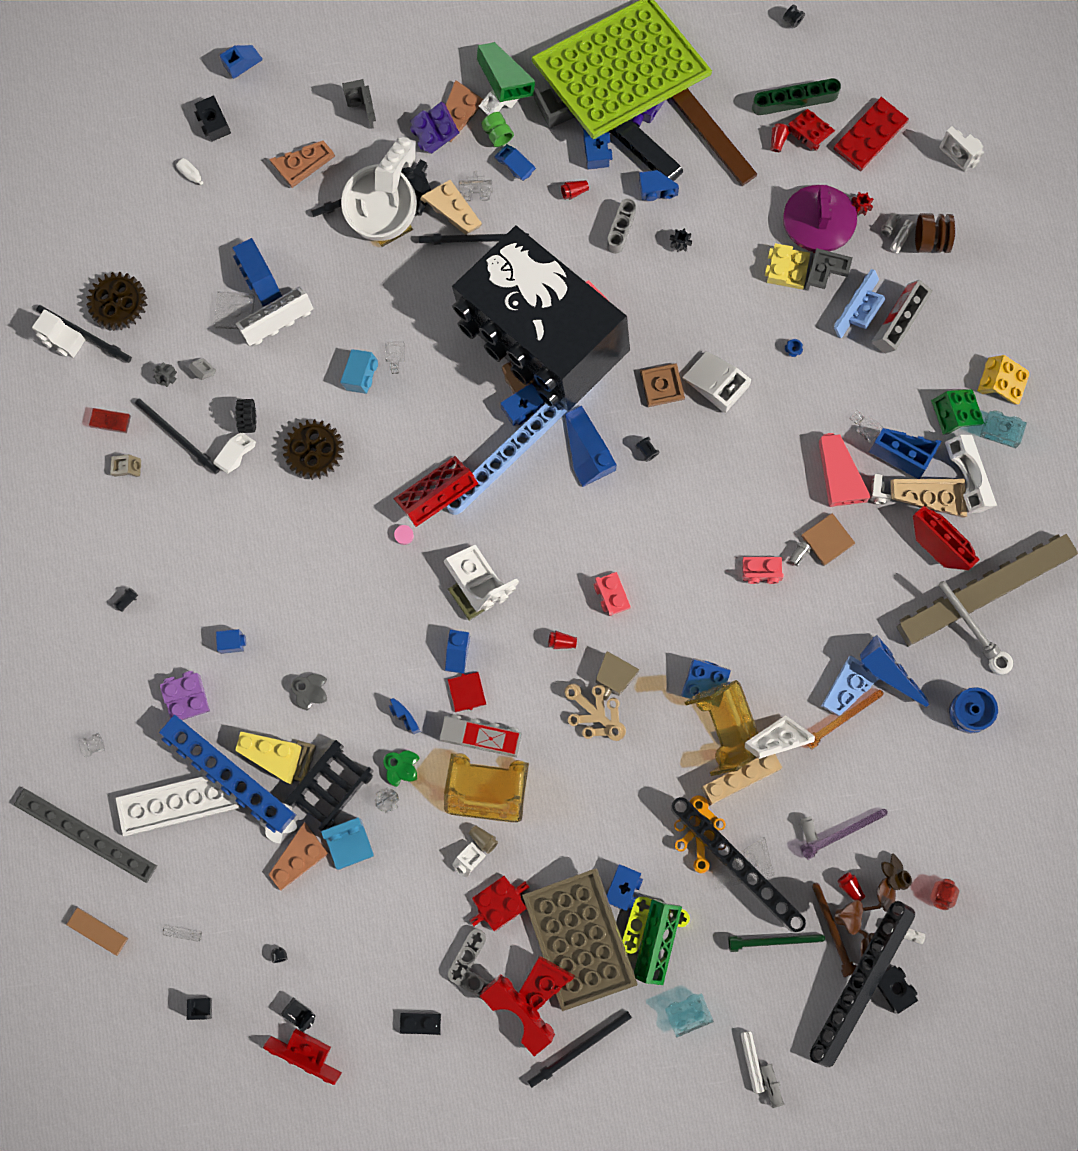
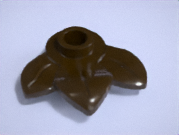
M894 853L891 854L890 863H881L882 872L889 878L888 884L892 889L898 891L909 888L912 884V878L904 870L903 864Z

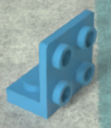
M359 817L321 831L323 839L327 841L337 870L374 856L362 819Z

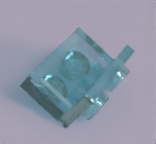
M702 993L690 995L686 1000L674 1002L665 1009L676 1038L714 1022Z

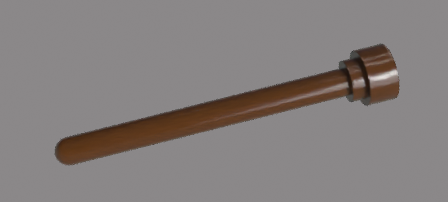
M813 883V891L842 961L841 972L845 978L852 975L857 966L853 964V961L850 962L820 884Z

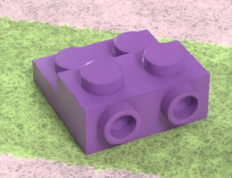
M188 671L182 674V678L175 679V677H169L163 680V684H160L170 719L174 714L181 720H185L210 712L202 680L198 673Z

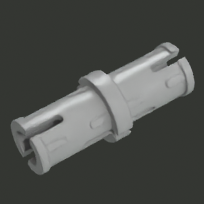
M768 1064L760 1067L765 1082L764 1089L768 1092L771 1107L776 1108L785 1104L779 1089L780 1083L777 1082L773 1065Z

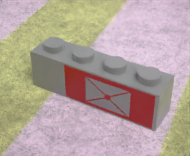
M921 280L908 283L871 343L885 354L897 350L933 290Z
M450 714V717L445 716L440 735L441 742L517 758L522 733L518 732V728L507 726V729L499 728L500 725L488 722V725L480 724L481 721L469 718V721L461 720V716Z

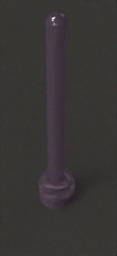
M881 809L814 844L807 842L801 845L800 849L804 857L810 860L815 857L818 850L887 816L888 811Z

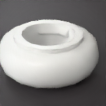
M1001 651L996 657L989 659V667L998 675L1007 674L1013 667L1012 657L1008 653ZM997 658L1005 660L1006 666L1004 668H999L996 665Z

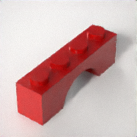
M500 974L483 988L480 997L493 1011L500 1009L509 1010L521 1019L524 1026V1034L520 1042L534 1057L552 1043L555 1033L551 1025L545 1023L540 1018L539 1012L535 1008L530 1007L524 995L518 993L513 988V984L508 978H504Z

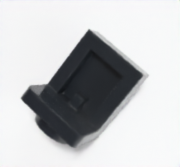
M294 997L281 1012V1015L296 1025L301 1032L309 1029L316 1017L311 1009Z

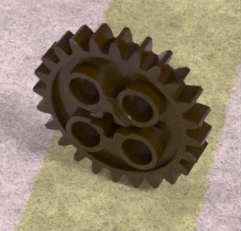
M120 271L118 276H116L112 272L111 277L104 274V280L98 278L99 284L92 283L95 289L88 290L92 296H86L88 301H90L86 305L90 308L88 312L90 315H93L92 319L97 321L99 326L103 325L105 329H108L110 326L113 331L118 326L122 330L123 325L130 328V322L136 325L135 318L142 319L139 313L146 312L142 307L148 305L144 301L148 298L146 294H143L146 292L144 287H141L142 284L134 276L130 278V275L126 273L123 277ZM122 287H126L124 291L119 292ZM108 294L106 299H102L104 295ZM128 303H132L129 308H125ZM115 310L114 314L108 315L110 311Z
M316 419L313 420L312 424L306 420V425L304 426L299 422L300 428L292 427L294 433L288 432L287 434L290 439H284V442L288 445L282 447L286 451L283 454L284 458H287L286 464L291 465V471L296 470L297 476L302 473L304 479L308 475L311 480L314 479L315 475L321 479V474L323 473L328 477L327 471L335 472L333 466L339 467L340 465L337 460H343V457L339 454L344 453V449L341 448L344 445L343 441L340 440L342 438L341 435L336 434V428L331 429L330 423L325 426L323 420L319 424H317ZM312 434H319L317 439H310ZM299 446L305 447L302 452H296V449ZM325 447H331L328 453H323L322 451ZM316 459L317 463L315 465H308L310 460Z

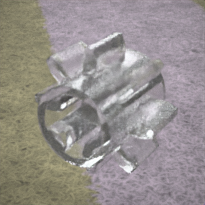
M387 787L376 793L378 798L375 799V805L380 811L388 813L398 808L396 803L399 801V796L396 791L389 790Z

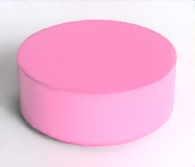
M401 525L396 528L394 537L399 544L407 545L412 542L414 533L409 526Z

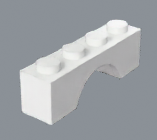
M406 137L398 138L375 169V190L387 193L395 191L399 184L402 167H411L415 162L416 141Z
M958 435L946 441L945 445L950 459L960 467L966 480V492L963 496L969 513H981L997 506L973 436Z

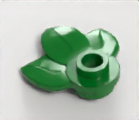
M407 750L399 754L396 752L388 753L383 759V765L387 770L386 778L388 782L397 787L401 779L409 782L417 780V771L413 765L419 760V756ZM392 758H395L397 761L395 766L390 764Z

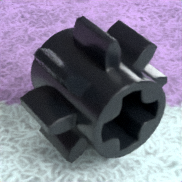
M685 228L679 231L675 229V235H670V240L672 241L670 247H675L677 252L679 250L686 252L687 245L692 246V240H689L692 234H688Z

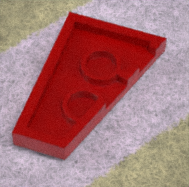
M539 955L518 993L524 995L531 1008L538 1010L548 999L557 994L564 985L573 980L575 975Z

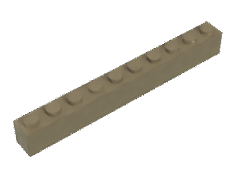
M1057 534L1049 539L1050 543L1046 545L1040 543L1032 548L1033 552L1029 554L1024 552L1015 557L1017 559L1015 562L1010 563V561H1007L999 566L1000 570L996 572L990 570L982 575L983 579L979 581L974 579L966 584L967 587L965 589L957 588L952 592L970 614L1072 559L1078 554V551L1067 534L1061 537ZM940 597L933 601V606L929 608L924 606L916 611L917 614L913 617L907 615L899 620L901 623L896 628L908 647L962 618L948 598Z

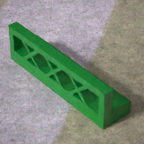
M656 899L651 900L634 970L637 980L645 984L664 985L682 906L667 904ZM673 909V917L669 920V910ZM668 929V937L664 940L663 934ZM663 949V950H664L663 957H662L661 959H659V958H658L659 952ZM659 969L658 979H653L654 972Z

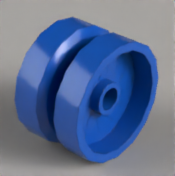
M979 687L968 688L956 695L949 707V716L953 725L960 731L968 734L978 733L990 727L998 715V705L994 696L987 690Z

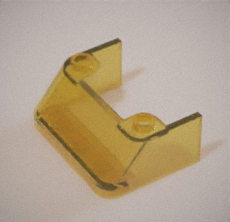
M737 680L702 691L684 702L685 705L696 703V706L702 712L709 711L721 747L717 749L715 759L719 766L710 772L711 776L738 771L756 758L755 755L745 749V742L757 735L758 731L743 688Z

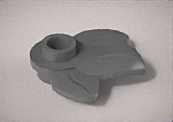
M311 674L306 678L298 677L294 679L291 689L296 695V703L300 708L308 711L311 703L320 704L327 701L326 693L321 688L327 681L324 676ZM299 683L305 685L304 690L298 688Z

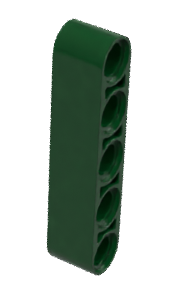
M831 78L759 92L754 97L752 110L756 115H767L833 102L838 98L841 83L837 79Z

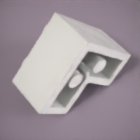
M45 309L32 327L37 333L36 337L41 339L45 346L57 348L56 351L65 357L69 355L74 358L85 342V338L81 333L68 327L59 317Z

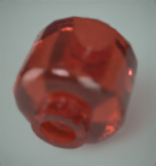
M943 879L934 883L930 899L936 908L949 910V908L955 907L960 891L954 881Z

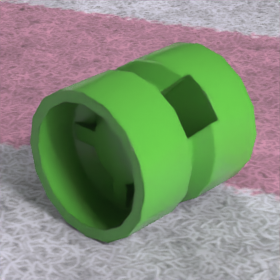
M500 112L488 115L481 123L482 128L489 135V139L495 147L507 144L514 136L512 129L506 124L505 118Z

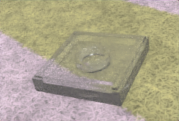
M217 291L214 327L219 329H238L236 323L253 314L254 293Z

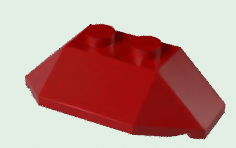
M923 506L913 515L916 541L944 568L969 571L980 560L976 556L971 543L941 514Z

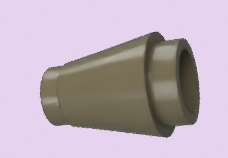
M477 825L469 832V835L482 852L489 854L498 844L495 836Z

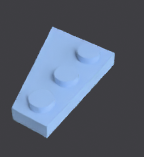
M848 656L821 705L836 716H840L864 692H867L875 682L880 680L870 670L866 672L860 664L861 661L853 656Z

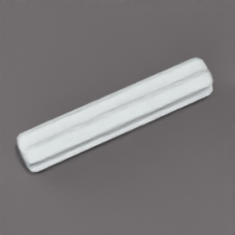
M750 1031L741 1033V1039L753 1092L755 1094L762 1093L765 1089L753 1036Z

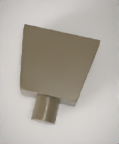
M608 651L604 656L595 682L605 688V693L603 694L604 701L608 700L611 693L620 696L639 672L638 668Z

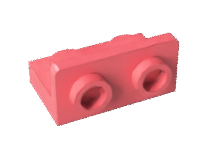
M743 557V581H748V584H758L759 581H767L768 584H778L779 581H782V557Z
M617 572L602 578H595L596 583L593 586L596 594H600L603 601L600 604L603 612H607L609 616L631 608Z

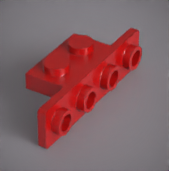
M298 1029L293 1031L288 1044L270 1036L263 1046V1049L270 1054L276 1055L286 1060L289 1064L321 1078L326 1083L335 1085L342 1074L339 1070L325 1064L331 1046Z

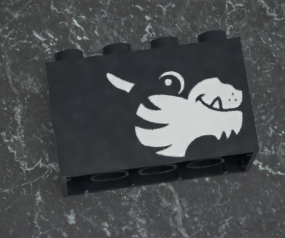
M517 225L452 285L456 300L452 308L461 318L457 323L460 330L470 339H474L478 335L487 342L484 345V349L497 362H500L503 358L507 359L513 365L510 368L511 372L521 383L527 385L532 380L541 388L537 392L539 397L551 408L559 404L566 411H570L630 351L627 315Z

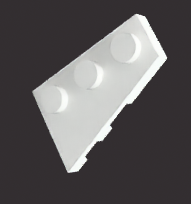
M785 715L745 742V749L760 759L812 743L815 740V736Z

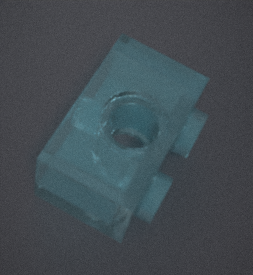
M990 411L985 417L980 437L1017 448L1022 441L1027 422L1022 421L1019 417L1005 416L1000 411ZM1000 425L1006 426L1008 431H1003Z

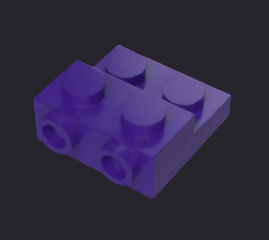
M443 102L438 103L428 112L423 110L410 120L412 124L410 130L419 138L418 146L422 151L425 150L431 154L460 134Z

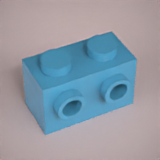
M351 349L340 383L347 391L367 394L368 389L372 385L374 371L378 367L377 358L372 352Z

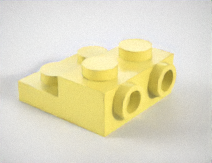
M775 243L774 248L769 250L768 259H771V263L766 266L765 276H768L767 283L804 289L810 253L793 250V246Z

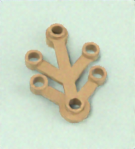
M573 683L565 688V696L570 700H576L590 713L589 715L571 714L568 717L570 725L576 726L579 723L600 722L605 726V728L595 729L591 726L584 728L582 731L584 738L608 736L613 741H619L625 736L626 728L619 722L618 707L620 702L617 698H611L607 701V707L611 710V720L605 716L603 695L605 688L602 685H596L592 689V694L596 698V707L581 695L579 685ZM597 687L601 689V694L596 693ZM570 689L574 690V696L569 694ZM612 700L616 702V707L610 705ZM572 716L577 718V723L572 722ZM613 728L618 729L619 733L617 735L613 733ZM587 729L591 730V736L586 734Z

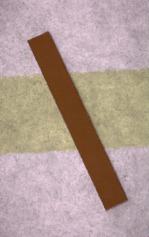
M688 88L670 97L741 186L757 177L756 171Z

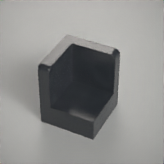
M212 998L187 999L186 1020L212 1019Z

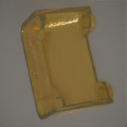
M451 753L444 790L445 812L454 816L512 823L522 821L529 763L517 760L510 763L509 769L470 764V759L465 754Z

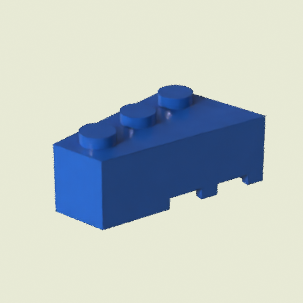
M253 238L232 247L235 252L233 258L237 266L241 264L242 267L239 269L244 278L248 277L246 282L250 290H255L262 306L264 307L282 297L275 279Z
M883 428L869 452L911 476L920 479L942 441L927 440L922 436H909L904 432Z

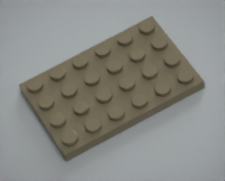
M597 868L523 895L543 957L575 975L574 979L564 985L556 994L562 1011L638 985Z

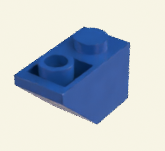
M234 45L219 55L223 66L233 79L263 60L253 45Z
M660 171L639 173L642 200L654 201L658 198L671 199L678 196L679 185Z

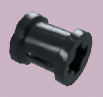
M650 437L642 439L635 446L645 456L644 460L646 462L654 459L660 453L650 442Z

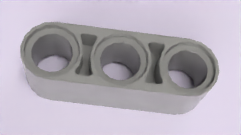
M632 199L622 200L617 210L607 239V248L611 253H620L625 245L636 213V203ZM630 208L632 211L626 212L623 209ZM624 224L626 227L619 228L618 225ZM613 240H617V241H619L620 243H619V244H613V243H611V242H612Z

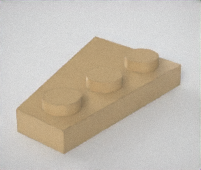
M451 180L441 184L420 198L424 203L427 202L438 214L441 213L449 219L448 222L465 235L482 225Z

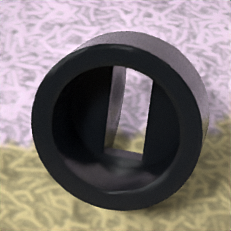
M282 947L274 948L271 952L272 963H280L288 959L287 953Z

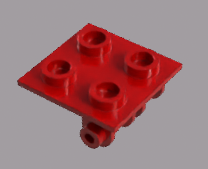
M806 109L788 124L790 134L798 138L799 141L804 137L802 143L806 142L805 145L811 151H817L820 147L819 144L835 132L828 123L824 122L809 109Z

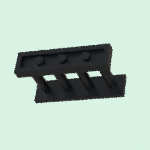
M337 740L332 743L285 800L292 807L300 805L322 824L318 828L320 831L333 827L335 824L334 819L361 786L363 784L367 785L373 778L372 773L374 770L368 767L364 771L343 754L344 751L342 749L344 746ZM334 759L340 760L360 777L353 786L330 769V763ZM321 774L328 776L347 792L340 802L318 784L317 779ZM308 790L315 791L334 807V810L328 817L305 800L306 797L304 795Z

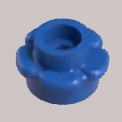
M791 339L785 345V351L789 353V356L796 357L802 354L803 344L798 339Z

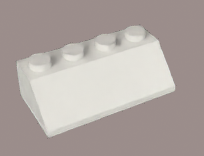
M299 286L237 322L236 325L247 344L255 346L260 344L264 337L277 334L279 332L278 329L283 326H291L295 319L308 316L314 308L306 292Z

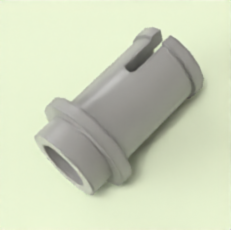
M891 213L886 223L881 226V234L883 236L890 237L894 235V229L901 220L897 213Z
M801 541V543L797 544L796 550L788 558V561L798 567L805 555L810 553L811 547Z
M811 816L800 819L801 823L799 824L800 826L802 825L806 842L819 839L813 823L815 820H812Z

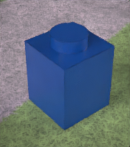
M239 629L216 632L217 651L220 654L244 652L246 636Z

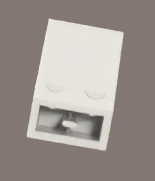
M708 351L682 377V379L724 413L742 396L751 383V379L737 367Z

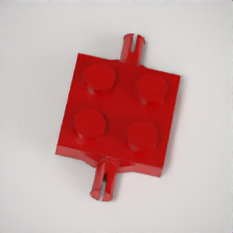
M504 875L472 898L478 907L479 914L470 919V922L475 927V925L484 920L489 923L494 932L527 910L520 894L530 887L524 881L515 888Z

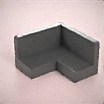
M538 88L534 89V100L549 129L575 118L563 101L557 102L551 89L541 93Z
M817 248L805 290L809 291L810 286L825 289L829 273L848 277L853 257Z

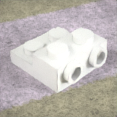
M953 126L946 131L939 147L964 172L969 168H975L980 162L979 159L984 154L982 151L984 146L979 139L974 138L971 134L964 138L963 134Z

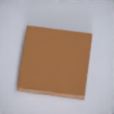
M677 363L640 370L648 407L685 400Z
M833 513L801 535L824 566L855 545L854 540Z

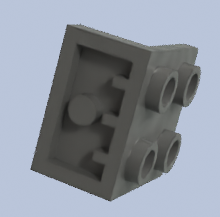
M364 79L342 83L347 106L358 107L361 104H365L370 128H374L373 122L376 121L369 85L365 86Z

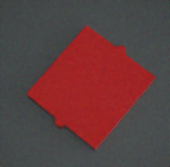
M479 672L467 675L461 674L459 677L448 679L455 712L468 709L472 711L473 708L487 705Z

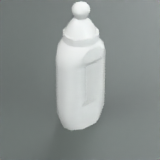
M183 158L176 164L177 169L188 180L203 185L199 171L188 160Z

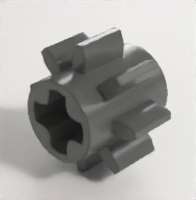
M163 362L153 370L156 373L153 378L160 385L168 387L170 383L173 384L177 379L175 377L177 371L170 364Z

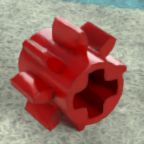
M858 192L857 198L852 197L851 199L853 202L852 206H855L857 215L863 214L866 216L867 210L871 211L873 208L871 203L874 199L869 197L868 192L866 194Z

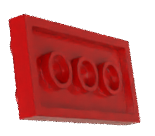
M881 96L839 140L833 149L859 171H862L907 124L909 118Z

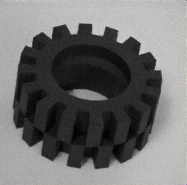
M237 399L235 407L237 430L239 433H255L257 416L254 400Z

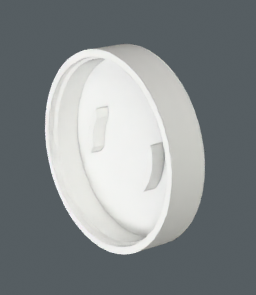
M379 164L370 165L357 171L346 183L342 193V211L348 224L362 237L374 241L390 240L403 233L411 224L416 213V194L412 185L402 173H400L399 184L393 193L375 190V169Z

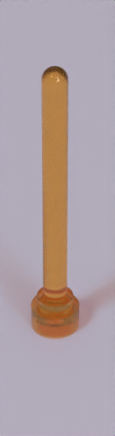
M877 690L818 732L811 733L815 736V740L806 745L811 750L819 745L818 743L821 742L820 739L881 698L884 694L883 691Z

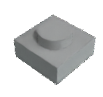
M204 358L192 362L189 366V369L201 380L214 376L216 369Z

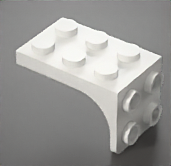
M476 545L460 551L443 561L476 612L482 609L486 611L492 608L494 603L499 602L501 604L509 598L508 595L516 590L515 586L519 583L518 579H514L506 584L502 583Z

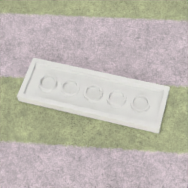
M229 770L223 772L222 779L228 780L231 772ZM206 776L116 798L124 837L240 809V805L235 801L237 797L234 794L227 795L220 789L223 786L218 781L214 784Z

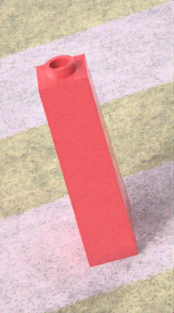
M834 433L824 434L819 440V448L829 507L867 503L870 499V494L841 435H834Z

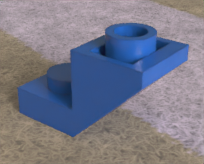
M508 144L494 156L499 163L508 167L514 177L522 181L529 178L536 169L516 148Z

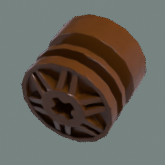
M920 213L915 229L917 253H930L933 246H935L936 253H941L942 250L944 253H951L955 240V220L953 214H946V216L938 214L935 222L933 213Z

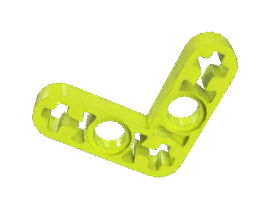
M641 896L635 900L622 941L626 952L630 954L635 953L639 949L649 912L648 909L639 911L637 902L641 903L642 900H645V904L650 906L652 899ZM682 909L681 913H684L683 917L686 918V921H682L681 924H678V927H685L690 921L688 912ZM638 919L642 922V928L639 931H634L631 928L632 920ZM628 931L633 934H640L639 939L634 937L633 943L636 944V947L631 948V950H627V945H625V941H629L631 935H627Z

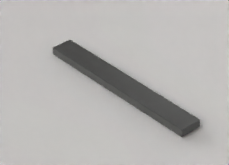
M25 788L14 803L15 807L145 883H148L158 866Z

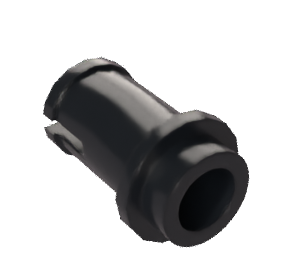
M132 588L125 589V593L113 603L121 612L133 600H137L138 594Z

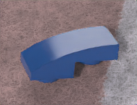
M395 698L390 699L392 705H389L392 715H397L399 720L406 717V720L403 721L407 731L411 730L413 734L421 732L410 712Z

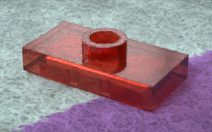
M93 408L89 426L91 428L127 434L131 415Z

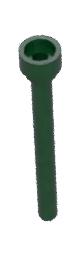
M823 934L742 939L737 937V935L728 937L730 952H738L742 950V947L825 941Z

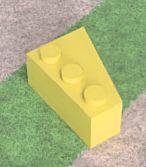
M240 731L235 751L292 785L302 747L295 743Z

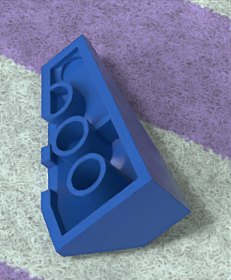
M876 635L860 654L861 666L866 672L870 670L877 678L927 707L929 705L928 698L912 678H907L908 674L904 667L899 663H895L896 660L893 657V653L880 637Z

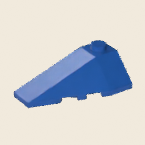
M580 406L566 413L573 468L581 486L584 487L615 472L617 464L584 408Z

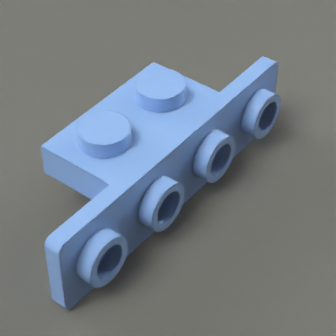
M871 269L864 277L859 289L855 291L852 300L845 306L843 314L835 322L834 330L838 337L842 338L851 324L867 329L886 300L884 295L872 292L879 281L874 269Z

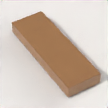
M80 908L75 910L67 923V926L116 956L119 955L128 940V937Z

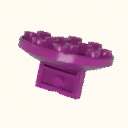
M811 185L798 190L789 198L784 208L783 225L790 239L803 249L815 252L818 248L830 252L844 246L853 236L857 226L856 208L852 206L853 202L842 191L828 185Z

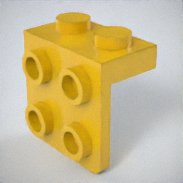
M1005 355L988 357L977 391L981 394L997 393L1014 405L1019 404L1029 377V371Z

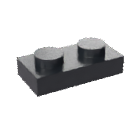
M401 1013L400 1034L441 1035V1014Z

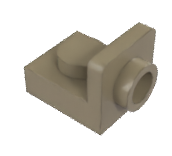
M130 454L111 457L110 475L114 477L124 475L140 476V458Z

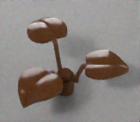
M887 877L880 882L877 889L878 905L863 908L861 901L854 900L843 909L839 908L835 912V922L837 925H844L851 935L859 932L864 936L860 944L861 956H863L875 934L870 933L868 935L867 932L860 929L863 911L883 908L887 912L890 905L896 900V890L890 887L888 884L889 878Z

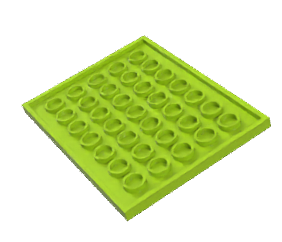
M639 0L532 57V63L592 139L601 136L712 74L711 68L655 0Z

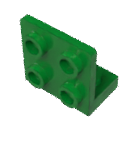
M972 389L946 391L931 400L943 435H948L961 427L984 424L982 413Z

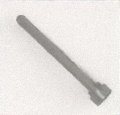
M941 581L939 583L940 589L982 644L983 654L988 660L996 657L1001 652L999 647L989 642L947 583Z

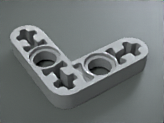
M474 929L468 934L448 971V977L451 982L481 998L479 992L483 989L484 983L489 984L490 982L473 973L470 969L485 944L486 935L482 930ZM479 932L482 942L475 944L474 947L478 948L477 952H475V950L466 947L467 943L471 945L474 941L472 935H477ZM469 950L472 952L473 958L470 962L462 960L461 955L463 951ZM459 960L461 964L467 965L468 968L466 970L463 967L460 972L463 975L462 978L455 980L453 979L454 974H452V971L458 970L460 965H456ZM472 978H477L480 981L479 989L472 990L469 987V981Z

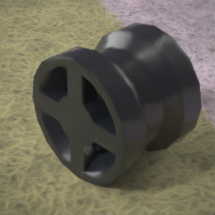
M793 4L785 12L783 20L789 21L791 26L796 28L805 17V12L799 11L797 6Z

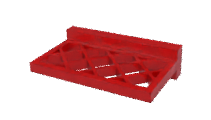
M454 456L393 499L409 517L413 525L417 527L478 485V482L468 467L466 468ZM456 464L454 469H449L451 466ZM452 474L451 478H445L446 475ZM436 485L435 489H430L431 486ZM415 496H420L419 500H414Z

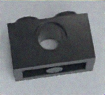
M214 95L194 103L197 109L194 113L198 122L202 121L204 124L201 128L205 137L209 136L213 142L231 134Z
M891 965L886 969L877 987L893 1012L899 1014L918 1001L916 998L918 993L911 984L908 985L905 981L906 975L901 967L897 968L896 965ZM896 982L901 985V991L898 994L892 991V986Z

